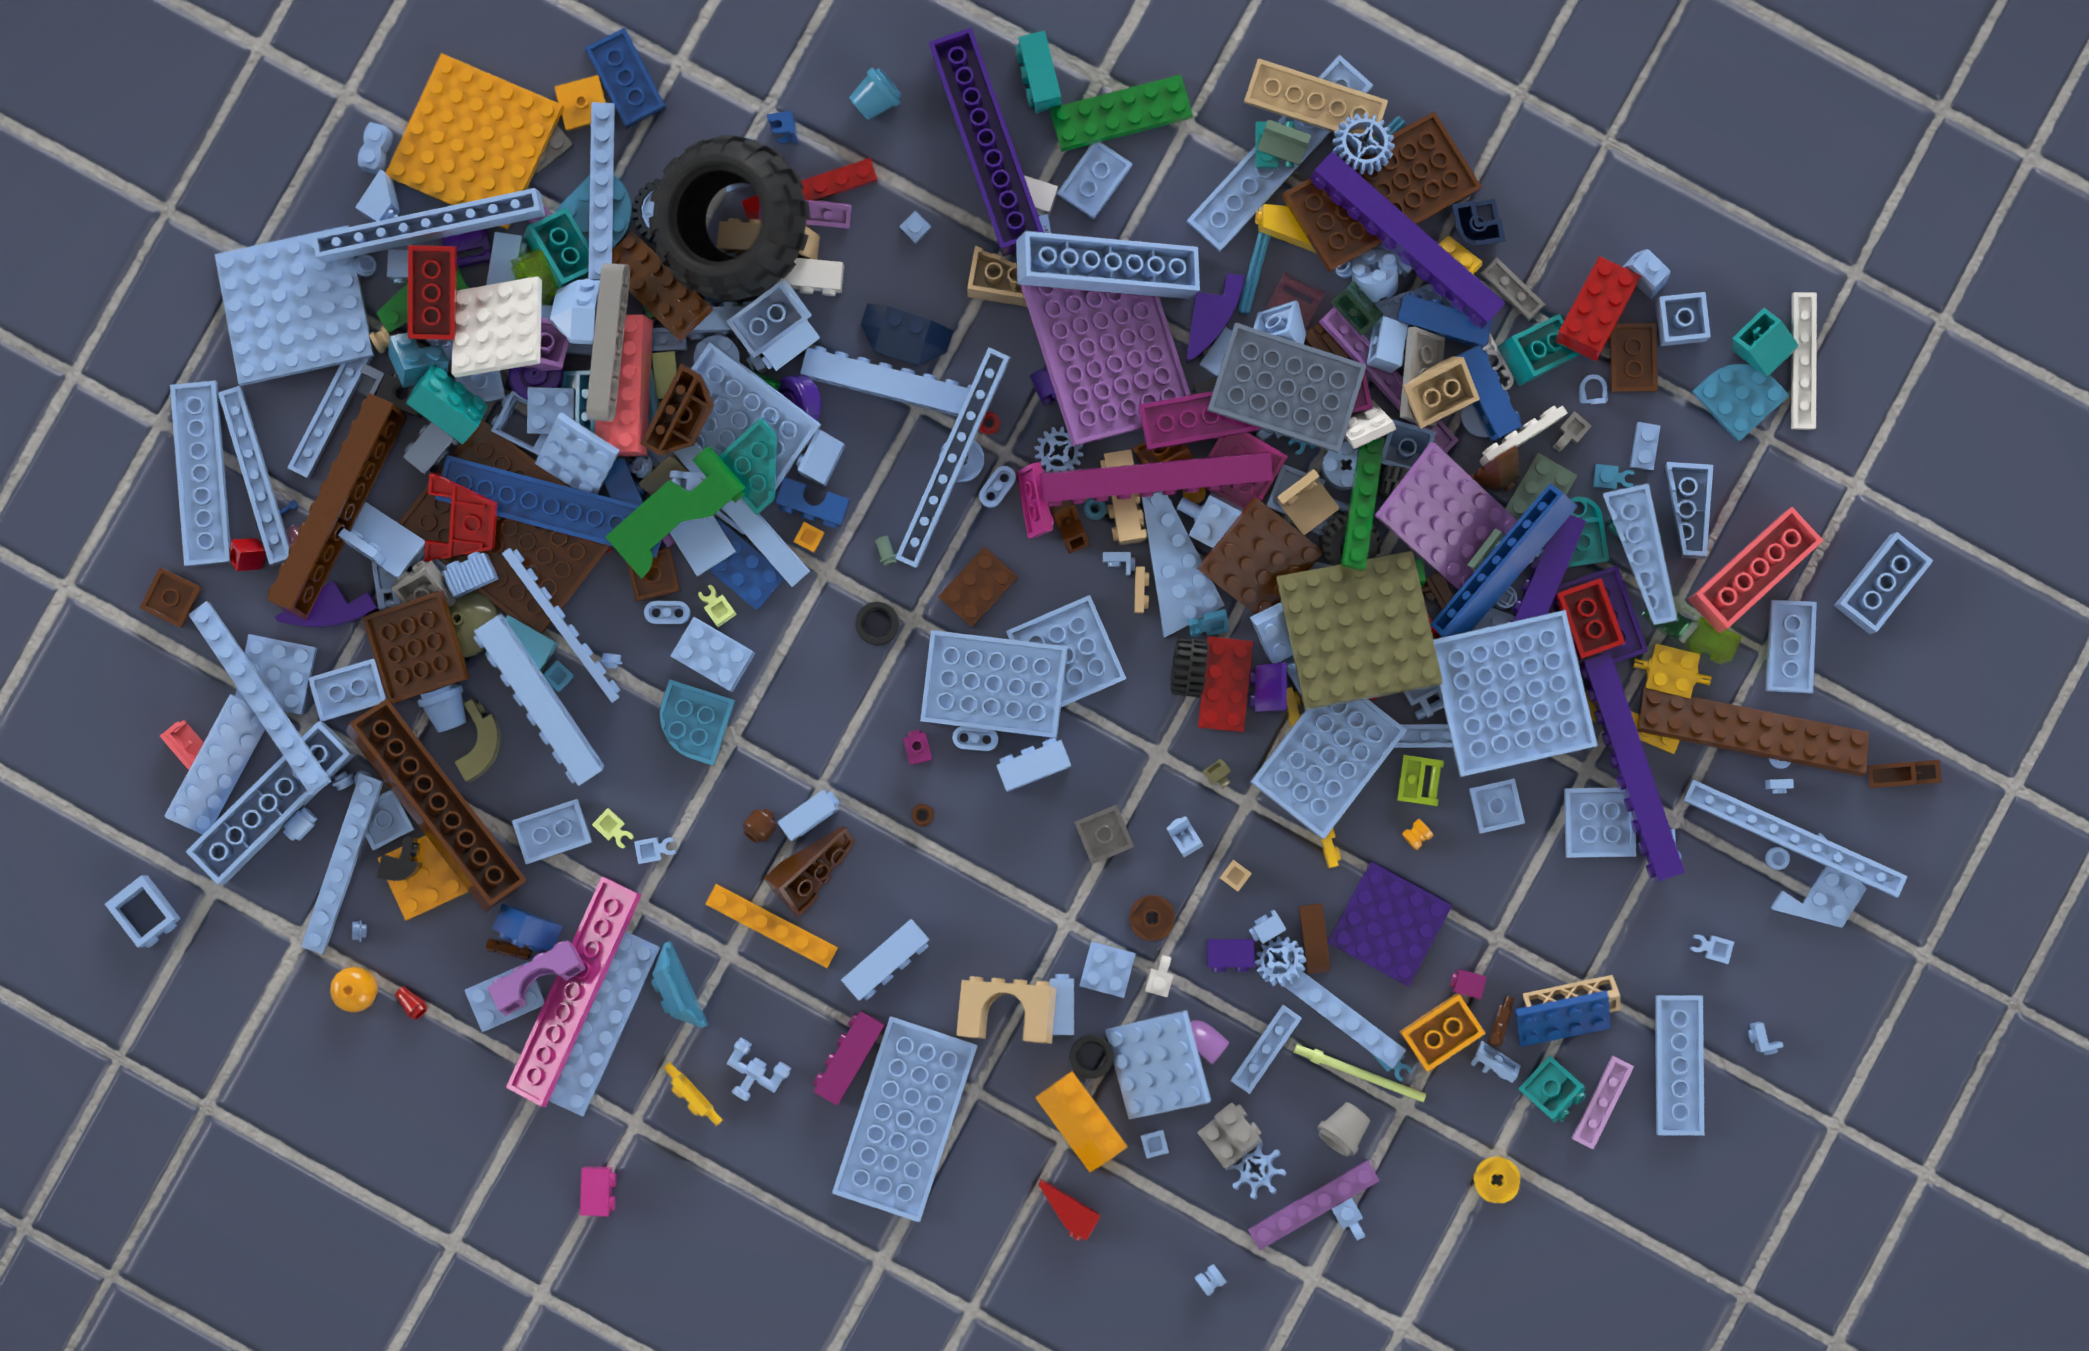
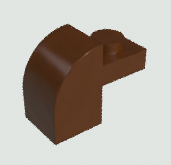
M1071 500L1062 502V505L1050 507L1056 526L1069 554L1090 546L1075 505L1071 504Z

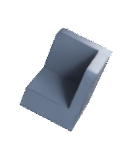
M364 364L360 371L364 376L357 391L365 396H368L369 393L376 396L385 373Z

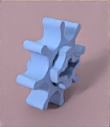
M1263 1142L1257 1146L1255 1152L1252 1154L1247 1153L1240 1164L1232 1165L1228 1168L1229 1170H1239L1241 1173L1240 1180L1233 1183V1188L1238 1190L1243 1184H1250L1252 1187L1250 1197L1252 1199H1257V1189L1264 1185L1268 1186L1272 1194H1275L1277 1190L1271 1185V1178L1276 1174L1286 1175L1284 1169L1273 1168V1160L1281 1155L1279 1150L1275 1149L1268 1156L1263 1155L1261 1150ZM1251 1162L1260 1167L1259 1170L1263 1175L1262 1178L1254 1172Z

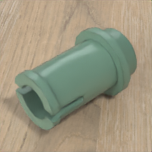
M883 536L876 539L875 543L881 556L880 562L885 567L897 563L895 559L897 554L893 552L889 537Z

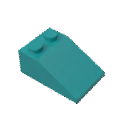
M1560 314L1510 337L1497 346L1518 386L1580 355V353L1556 342L1558 332L1564 322Z

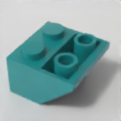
M1763 308L1732 338L1733 352L1766 378L1799 347L1783 322L1766 308Z

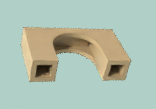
M970 976L969 980H962L957 1036L986 1039L987 1017L990 1006L997 998L1013 994L1021 1001L1025 1010L1023 1041L1052 1044L1057 988L1049 986L1050 982L1036 981L1035 985H1027L1026 980L1014 979L1012 984L1005 983V979L992 978L991 982H983V977Z

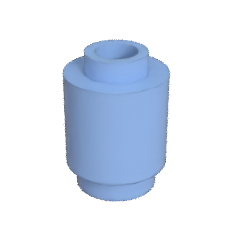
M303 807L301 810H297L283 825L285 828L283 833L292 841L295 839L301 841L315 826L318 818L308 808Z

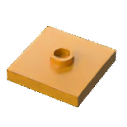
M598 75L555 86L558 102L564 106L562 117L566 131L590 126L591 102L606 103Z

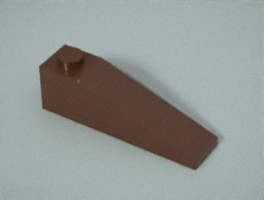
M1516 445L1510 447L1470 476L1483 489L1496 492L1504 489L1505 492L1517 485L1515 480L1520 477L1518 448Z
M842 826L780 862L764 879L796 917H800L815 903L819 897L818 891L824 883L828 884L831 879L830 873L835 866L842 863L854 845L855 840L847 828Z

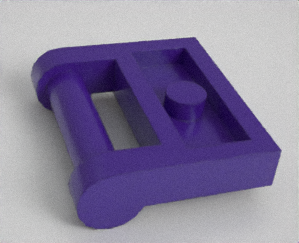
M487 228L442 238L443 246H457V253L479 248L484 249L482 254L457 259L458 268L483 262L490 263L492 248Z

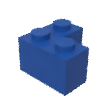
M502 903L492 929L500 933V938L512 941L511 943L524 948L527 944L530 945L529 949L542 953L543 950L550 951L553 949L563 926L551 920L532 915L520 908Z

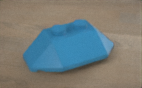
M672 942L664 943L652 974L654 979L651 982L657 993L660 992L664 999L661 1001L665 1013H670L671 1017L700 1028L708 1026V1022Z

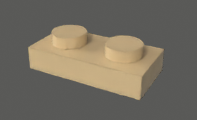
M1135 567L1134 614H1144V609H1148L1149 595H1144V586H1149V572H1145V567Z

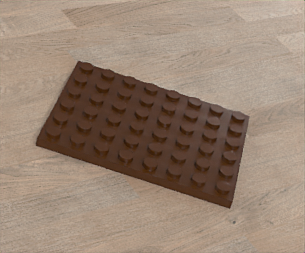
M483 419L463 445L460 443L450 455L567 486L561 480L536 465V461L511 441L492 432L493 427ZM444 464L436 474L442 475ZM427 485L398 523L424 541L449 542L451 504L435 500V495H428ZM497 516L495 548L480 553L488 554L499 579L476 590L488 597L511 617L543 634L552 621L502 553L509 548L513 551L517 549L524 558L522 562L527 570L531 568L538 577V580L535 582L540 588L545 587L552 596L549 601L554 607L558 605L562 610L611 546ZM470 554L438 560L447 566L455 561L462 563L468 560L467 556Z

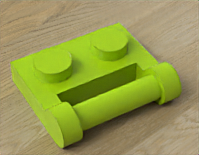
M1403 755L1397 801L1438 806L1437 792L1440 770L1443 768L1444 761ZM1426 765L1432 766L1427 798L1421 797Z

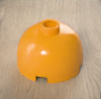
M361 967L344 968L331 981V999L343 1011L352 1013L364 1011L373 1004L378 993L377 980L370 971Z

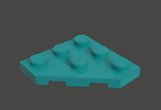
M759 418L719 455L722 461L746 487L743 491L745 496L742 500L755 515H758L775 500L777 434L763 418Z

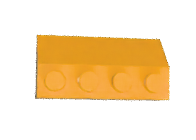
M1073 1070L1035 1097L1089 1172L1105 1164L1127 1148L1125 1141Z

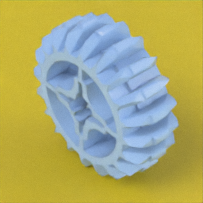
M1358 113L1354 115L1353 119L1347 117L1346 123L1341 122L1339 124L1340 130L1335 131L1334 136L1336 138L1332 141V144L1336 146L1333 152L1340 154L1338 157L1344 160L1354 171L1359 169V175H1363L1365 170L1369 175L1373 173V169L1377 172L1380 171L1381 165L1386 166L1388 164L1387 159L1392 157L1393 153L1391 150L1395 147L1391 143L1394 135H1387L1390 127L1383 128L1384 120H1381L1379 123L1376 122V115L1368 119L1367 113H1364L1362 119ZM1356 129H1365V132L1362 134L1350 133ZM1372 133L1378 138L1380 145L1373 139ZM1367 137L1365 141V147L1363 148L1362 152H1360L1362 147L1361 141H1363L1364 138ZM1346 143L1354 149L1355 155L1349 151ZM1367 154L1373 156V154L1377 155L1375 158L1372 159H1361L1362 156Z

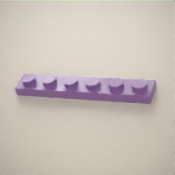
M1366 1160L1248 1228V1231L1259 1250L1380 1180L1369 1161Z

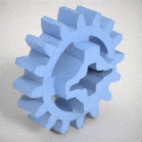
M1052 427L1051 434L1044 431L1045 438L1038 437L1037 441L1041 445L1035 446L1034 450L1040 452V454L1035 455V460L1041 459V466H1046L1045 473H1049L1051 470L1060 472L1069 469L1071 471L1074 470V464L1080 466L1081 462L1077 458H1082L1084 454L1078 452V450L1083 448V444L1074 446V457L1070 460L1068 451L1072 449L1069 434L1064 433V427L1060 428V432H1056V429ZM1055 437H1063L1067 440L1064 442L1057 441ZM1047 443L1050 447V451L1044 457L1043 451ZM1056 447L1058 449L1065 448L1063 450V456H1060L1059 454L1053 456ZM1053 462L1062 463L1063 466L1058 467L1053 466L1051 464Z
M1277 936V942H1273L1271 939L1268 940V946L1261 945L1264 951L1256 953L1260 959L1255 961V964L1259 967L1257 972L1265 982L1270 980L1272 986L1279 982L1281 987H1284L1285 981L1293 984V977L1300 978L1298 971H1305L1304 966L1301 964L1306 962L1303 949L1299 947L1297 941L1292 942L1289 937H1286L1284 941H1282L1280 936Z

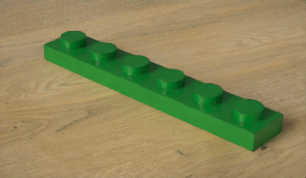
M1377 438L1358 447L1341 562L1342 567L1360 571L1366 569L1385 440L1383 438Z

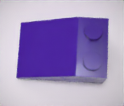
M1287 663L1256 665L1254 671H1250V684H1254V694H1250V707H1254V713H1282L1286 710Z

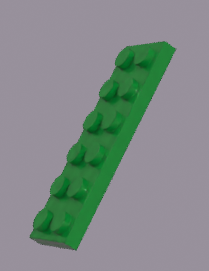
M1181 74L1050 108L1061 152L1193 118Z

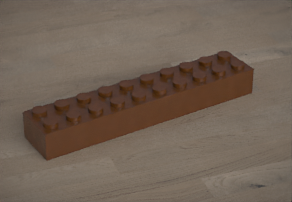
M370 393L367 399H364L361 403L360 413L357 419L351 423L350 433L347 439L342 442L340 453L337 459L332 462L330 473L327 479L322 482L319 489L320 493L316 501L311 504L309 515L306 521L301 524L299 535L296 541L291 544L288 552L289 555L285 563L280 566L275 583L268 590L267 600L281 610L307 620L345 544L338 535L343 528L351 532L407 419V416L394 403Z
M385 699L349 723L346 730L347 734L485 913L523 887L527 879L388 699Z

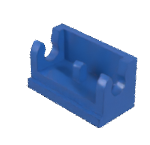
M792 111L767 114V121L771 126L772 133H786L784 138L775 139L777 143H799L796 122Z

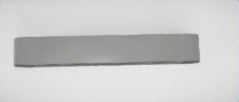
M604 263L601 269L586 406L588 420L612 422L615 418L630 283V268L628 264Z

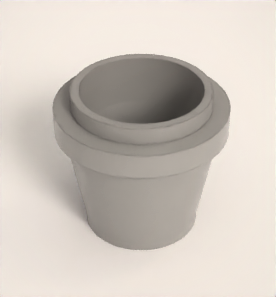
M1345 1102L1326 1121L1320 1122L1317 1126L1319 1130L1318 1135L1339 1154L1348 1157V1155L1354 1156L1359 1150L1358 1145L1371 1121L1357 1107Z

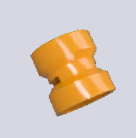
M1420 819L1413 823L1412 830L1406 829L1401 834L1416 851L1422 847L1421 841L1429 840L1434 836Z

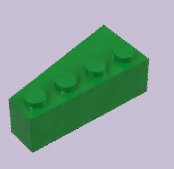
M457 266V290L470 288ZM408 283L377 312L388 333L408 323Z

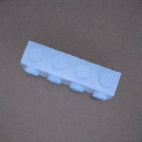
M910 919L841 981L859 1001L862 998L867 1001L876 993L874 988L879 983L885 985L894 977L892 972L899 967L902 970L911 962L909 959L911 955L915 952L920 955L928 948L929 945L926 942L930 939L915 921Z

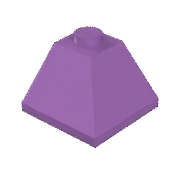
M541 318L540 363L522 367L537 368L539 371L560 370L563 368L569 341L549 319Z

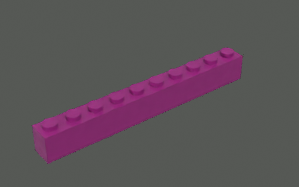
M1269 452L1040 473L1042 501L1048 502V506L1062 505L1064 500H1071V504L1085 503V498H1094V502L1107 501L1108 496L1116 495L1117 499L1131 498L1130 494L1139 493L1140 497L1153 496V492L1162 491V495L1176 494V490L1185 489V493L1199 492L1200 487H1208V491L1221 490V485H1230V488H1243L1244 483L1253 482V486L1267 485L1266 481H1273L1271 453Z

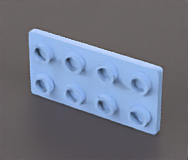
M367 502L364 503L351 532L343 528L338 535L345 544L397 578L401 577L425 546V541Z

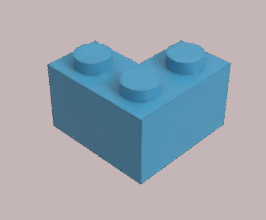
M408 333L389 336L388 355L403 388L415 386L432 364L448 373L449 360L441 344L419 348L415 339H408Z

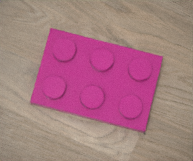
M1041 462L1032 463L1016 471L1028 539L1036 538L1052 531L1054 519L1050 513L1048 502L1042 501L1040 473H1045L1041 466Z

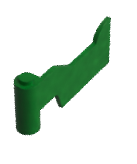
M710 446L702 450L692 460L707 477L690 492L668 480L605 536L641 579L652 566L653 553L651 549L681 522L711 517L732 500L734 503H737L745 496L743 491L746 487Z

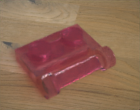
M1284 272L1266 310L1297 300L1304 328L1307 329L1325 292L1320 289L1317 291L1291 278L1290 274ZM1285 285L1313 298L1312 304L1284 292Z

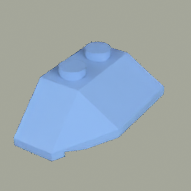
M576 280L556 290L550 322L567 337L571 344H593L600 280Z

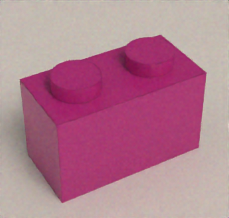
M585 1166L582 1168L581 1216H609L611 1210H615L616 1199L615 1196H612V1187L616 1186V1173H613V1167Z

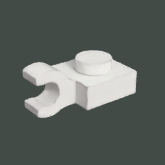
M1162 955L1158 970L1151 968L1145 988L1146 992L1168 997L1173 979V974L1167 973L1171 957Z

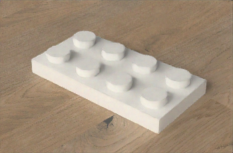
M1563 405L1558 409L1555 406L1549 408L1539 416L1541 418L1539 421L1534 418L1520 428V433H1517L1516 430L1501 440L1503 444L1498 445L1496 442L1482 452L1483 457L1479 460L1481 465L1485 466L1486 463L1514 445L1516 447L1520 446L1561 420L1567 414Z

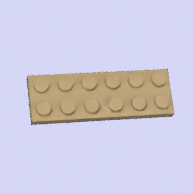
M1259 58L1244 100V104L1334 133L1336 130H1340L1338 126L1341 122L1346 123L1347 117L1353 119L1357 113L1361 119L1364 113L1368 114V119L1376 115V122L1379 123L1383 118L1388 100ZM1356 129L1350 133L1362 134L1365 132V129ZM1372 133V137L1375 140L1376 136Z

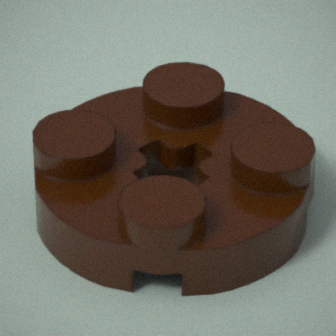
M1148 895L1141 897L1133 904L1130 910L1129 921L1132 930L1138 937L1144 940L1156 941L1165 938L1172 931L1175 923V914L1172 905L1166 899L1160 896ZM1155 911L1158 914L1156 917L1158 922L1156 924L1154 922L1148 924L1146 922L1148 920L1146 914L1148 912L1153 914Z

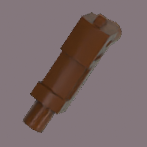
M1435 572L1433 576L1426 578L1427 584L1421 590L1422 594H1426L1429 600L1433 601L1436 598L1443 610L1454 595L1449 588L1448 582Z
M1505 996L1503 1005L1499 1007L1488 1041L1495 1047L1502 1046L1513 1012L1511 1008L1514 998Z

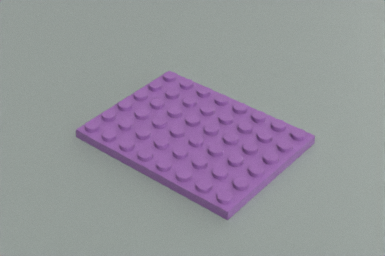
M1021 285L1072 447L1143 429L1139 404L1191 395L1159 296Z

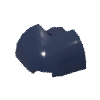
M1495 198L1451 205L1456 230L1460 238L1466 243L1473 246H1484L1506 241Z

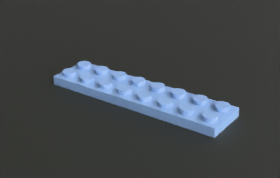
M205 381L170 385L184 566L231 562L218 382Z
M625 931L549 1099L550 1102L578 1115H585L661 947Z

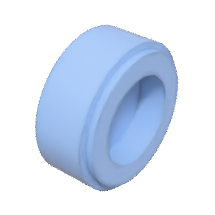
M1773 847L1767 851L1765 861L1771 869L1782 870L1788 866L1790 855L1782 847Z

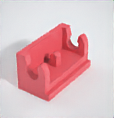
M185 720L176 722L160 735L161 739L189 770L204 743Z

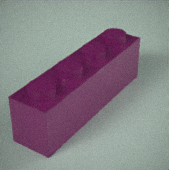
M863 1010L859 1014H853L848 1023L851 1026L847 1034L842 1033L836 1045L840 1046L836 1054L831 1052L825 1062V1065L828 1066L824 1074L819 1072L813 1082V1085L816 1086L813 1092L835 1105L840 1103L886 1025Z

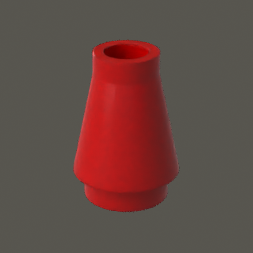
M405 986L401 987L394 995L408 1018L418 1020L428 1010L426 1001L409 991Z

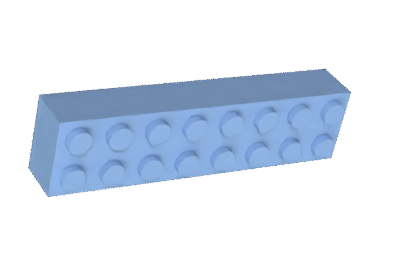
M1025 231L1016 240L1018 285L1190 299L1200 291L1198 247Z
M499 614L474 631L476 633V636H474L475 641L481 648L485 647L489 652L488 660L494 668L499 667L502 672L500 677L507 687L511 685L516 692L513 696L520 706L524 705L528 710L526 716L532 725L537 724L541 729L540 737L546 745L551 744L554 749L552 754L559 764L563 762L567 768L565 773L572 783L576 782L579 786L601 772L604 764L503 614Z
M318 721L302 737L330 780L356 756L325 722ZM282 756L186 853L218 885L226 884L283 828V825L297 810H301L317 793L314 795L308 793L288 761Z

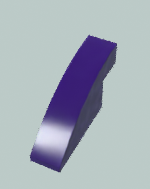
M1226 273L1223 295L1203 292L1196 293L1186 363H1192L1207 351L1228 325L1242 291L1244 275Z
M332 581L322 588L307 620L285 611L274 618L276 621L300 627H335L361 620L364 616L378 612L379 608L373 595L368 592L350 602L339 583Z

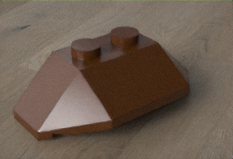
M680 364L641 445L658 455L694 446L714 407L703 376L684 364Z

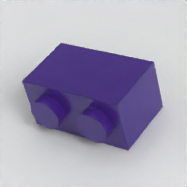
M1207 939V967H1212V972H1226V967H1235V972H1249V967H1254V939Z

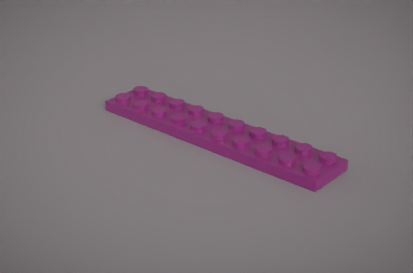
M1366 372L1364 373L1352 413L1373 409ZM1213 391L1139 404L1138 406L1147 451L1264 429L1207 411Z

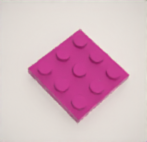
M1249 432L1220 437L1208 457L1269 452L1271 453L1273 481L1288 456ZM1266 481L1267 485L1253 486V482L1244 483L1243 488H1230V485H1221V490H1213L1212 492L1246 508L1254 497L1262 501L1273 481Z

